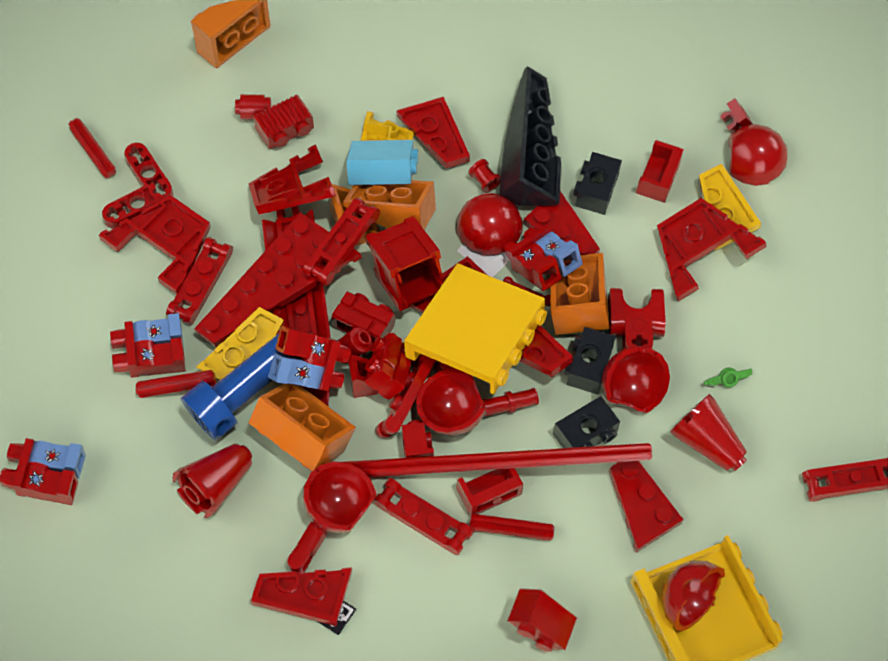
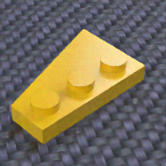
M722 163L699 175L704 200L727 214L728 218L737 224L746 227L750 233L761 228L760 220ZM730 239L729 241L717 247L715 251L732 243L733 241Z
M259 307L223 343L216 347L204 361L199 363L196 368L202 371L213 370L217 379H223L275 337L284 320Z

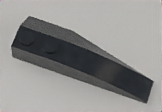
M528 66L523 71L510 114L502 157L499 195L518 206H556L560 203L562 163L561 157L556 156L557 136H554L552 133V126L555 123L554 117L548 109V106L551 105L548 82L545 76Z

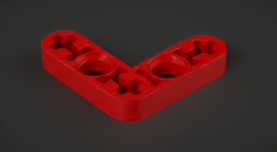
M141 143L129 144L124 151L128 166L142 187L109 203L103 208L102 216L108 228L114 229L124 219L130 220L142 213L141 210L169 195L173 196L170 182L146 146ZM133 154L141 155L142 163L139 164L138 159ZM146 170H154L156 172L151 178L142 176ZM158 184L165 194L157 193L155 185ZM135 200H143L145 202L141 208H133L131 204ZM127 206V210L129 212L127 214L125 209H123V207ZM115 213L116 215H119V217L114 219V217L111 216V214Z

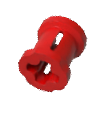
M486 159L475 162L468 171L470 177L475 178L481 184L484 193L491 192L501 182L500 175L495 174L489 168V163Z

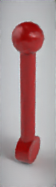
M510 276L503 279V282L545 298V306H551V295L544 296L514 282Z

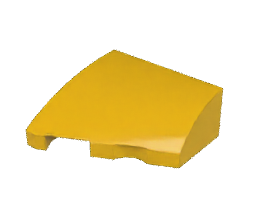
M366 112L361 141L413 140V131L399 127L390 120L381 123L373 119V112Z

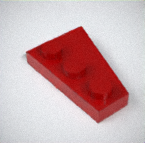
M444 96L396 110V116L409 130L414 132L417 139L446 169L470 162L469 152Z
M561 191L560 203L558 205L537 206L523 220V224L527 228L533 227L538 230L542 226H546L549 228V232H554L563 241L569 242L571 240L578 244L580 255L596 254L600 251L599 246Z
M639 461L618 462L610 467L609 473L618 500L621 502L626 517L625 521L628 529H630L636 553L683 523L684 519Z
M342 568V570L337 571L322 569L306 573L292 571L259 574L251 598V604L337 626L352 575V568Z

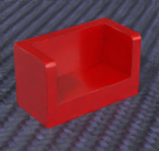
M655 140L644 173L639 179L636 194L665 203L680 166L684 149Z
M515 468L495 469L466 483L463 477L458 478L456 489L471 516L472 514L483 513L522 495L523 482Z

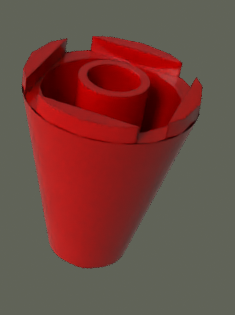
M710 394L702 399L696 407L669 431L675 438L726 471L731 468L736 471L747 461L744 457L747 453L745 447L715 398Z
M232 444L179 468L172 475L173 483L178 480L180 488L177 489L179 496L196 514L202 511L205 513L203 518L211 517L252 466V454L246 446Z

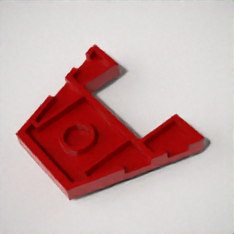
M316 144L308 148L309 153L299 158L296 155L289 159L290 165L278 171V168L275 167L248 183L255 208L259 215L336 196L329 177L303 187L299 172L323 163Z
M169 195L141 210L142 213L130 220L126 218L119 222V226L114 229L102 231L99 234V238L113 250L119 252L138 234L174 261L158 276V280L163 286L177 294L190 272L211 226L210 222L172 195Z
M703 198L696 200L657 225L678 301L699 289L698 284L686 267L731 239L746 259L767 247L764 239L750 233L746 227L728 218L727 214Z

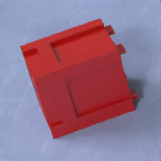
M414 216L404 219V222L378 233L373 232L365 235L366 243L371 249L375 264L373 268L375 277L399 311L409 308V305L430 297L439 291L445 282L439 262L441 258L440 250Z

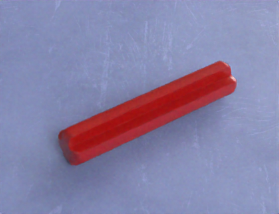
M75 118L70 121L68 125L71 132L105 178L115 175V166L82 120Z
M205 370L139 381L136 383V394L142 398L191 390L202 380L209 386H214L216 384V375L213 370Z
M472 514L469 525L474 531L548 541L553 540L555 530L553 524L481 514Z

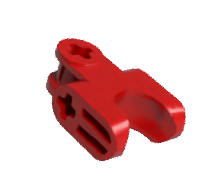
M610 288L608 296L609 334L622 336L623 349L637 345L652 348L653 337H664L665 335L664 290L652 289L648 305L643 308H633L625 302L621 288Z

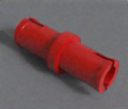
M535 388L515 393L507 391L502 396L483 399L482 401L486 409L484 416L488 417L489 415L506 411L510 414L516 412V409L538 405V393Z

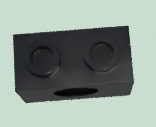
M592 152L590 160H584L580 175L584 176L582 182L577 180L573 195L577 196L575 207L605 215L620 173L622 160Z
M584 327L582 336L576 335L572 351L576 352L573 362L564 370V374L568 375V386L598 395L602 384L603 371L609 362L616 336ZM589 357L593 359L594 362H586L583 360V358Z
M602 396L556 422L553 435L563 448L597 446L602 442L607 444L618 435L620 420ZM582 428H592L594 433H586Z

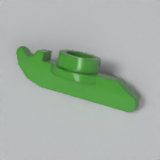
M726 367L718 376L708 378L703 383L704 385L714 386L721 383L725 387H733L738 383L739 379L752 375V368L736 371L734 368Z

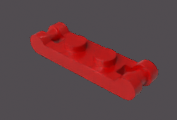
M355 198L306 262L303 273L310 277L315 276L319 278L320 283L328 286L332 282L336 271L370 225L377 221L380 209L374 206L368 207L363 200ZM361 214L362 218L359 219L356 217V215ZM322 261L327 263L324 269L319 266Z
M206 238L202 251L174 300L169 303L166 310L167 316L179 313L184 323L192 325L195 322L233 253L232 245L226 243L222 245L217 243L216 239ZM213 253L219 255L217 260L211 258ZM185 304V305H188V306H190V307H188L187 309H185V308H183V305Z
M420 353L416 361L412 360L413 369L412 371L409 370L405 388L400 394L392 398L389 404V408H391L389 415L376 426L377 436L383 439L399 431L420 388L435 363V359Z
M888 458L804 471L801 475L803 482L808 485L807 496L809 501L815 502L829 497L888 489V477H885L883 470L888 471ZM825 479L827 486L820 487L818 480Z
M388 478L384 484L385 489L381 494L376 495L373 503L384 512L450 553L459 555L463 549L462 544L464 541L470 539L473 535V528L464 522H459L402 487L396 480ZM394 495L400 498L397 505L390 501ZM450 530L456 533L453 538L446 536Z

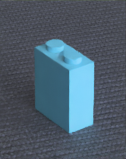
M413 140L352 141L347 157L348 185L411 184L412 174H417L418 149H413Z

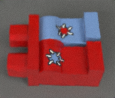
M542 226L538 230L531 227L524 232L523 240L518 243L510 241L504 246L506 257L510 260L512 269L543 292L562 279L561 275L565 277L583 265L578 244L571 240L569 242L563 241L554 232H549V228L546 226ZM569 260L571 263L565 266L563 261ZM543 275H551L549 279L544 281Z
M179 313L169 314L167 319L140 320L134 323L133 321L124 322L125 329L110 331L112 348L126 347L127 353L112 354L114 372H130L131 378L139 377V375L186 372Z
M281 325L275 350L287 355L274 353L268 377L275 382L301 385L328 391L329 388H342L344 374L334 371L336 361L344 363L349 361L351 349L341 345V342L335 339ZM291 356H299V357H303V359L296 358V357H291Z
M25 438L24 444L10 443L7 459L11 462H17L18 466L16 470L3 468L0 474V484L14 489L17 496H28L73 505L79 483L78 479H80L86 454L81 444L70 443V446L45 441H35L29 438Z

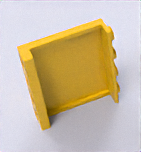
M457 263L405 338V357L416 361L421 353L489 382L490 393L494 395L499 386L505 385L512 365L516 366L519 363L524 346L531 344L536 327L538 325L542 326L547 316V311L544 310L545 298Z
M729 535L724 536L721 543L648 572L643 568L633 573L630 582L668 661H748L777 649L783 641L780 625L777 621L772 620L768 612L769 606L766 598L762 594L759 595L754 585V575L749 568H745L741 560V550L737 543H732ZM693 560L708 561L723 568L725 576L721 579L720 586L714 596L717 598L714 602L715 606H711L707 613L691 628L682 632L676 630L667 620L662 606L663 585L669 574L678 566Z

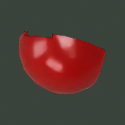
M758 124L740 127L729 136L731 151L730 175L738 181L754 186L769 184L770 181L779 177L786 168L788 159L787 146L781 135L770 127Z
M495 193L482 194L473 197L462 207L456 222L457 236L461 243H464L471 250L483 253L484 255H497L505 252L504 246L509 242L515 241L517 243L523 232V220L517 207L510 200Z
M638 345L624 348L612 356L604 368L601 382L604 396L609 402L624 404L637 411L648 413L661 403L668 391L670 382L669 366L662 354L652 348Z
M456 368L440 371L428 378L420 388L416 400L417 412L424 424L434 432L448 436L467 433L479 424L486 413L473 376Z
M336 461L322 464L312 471L304 485L303 503L308 516L318 527L334 533L350 532L376 497V490L371 479L360 468L346 462Z
M693 560L678 566L669 574L663 585L662 606L667 620L676 630L682 632L691 628L707 613L711 606H715L714 602L717 598L714 596L720 586L721 579L725 576L723 568L708 561Z

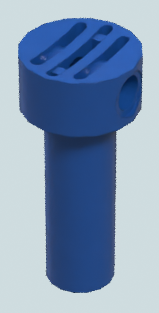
M279 333L213 387H210L202 380L180 398L190 415L214 441L218 440L238 423L233 412L272 381L268 374L274 353L287 355L275 350Z

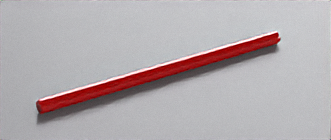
M650 443L345 462L360 468L368 477L643 461L652 459V446Z

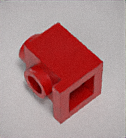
M414 420L402 425L405 458L434 456L431 432H425L424 422Z

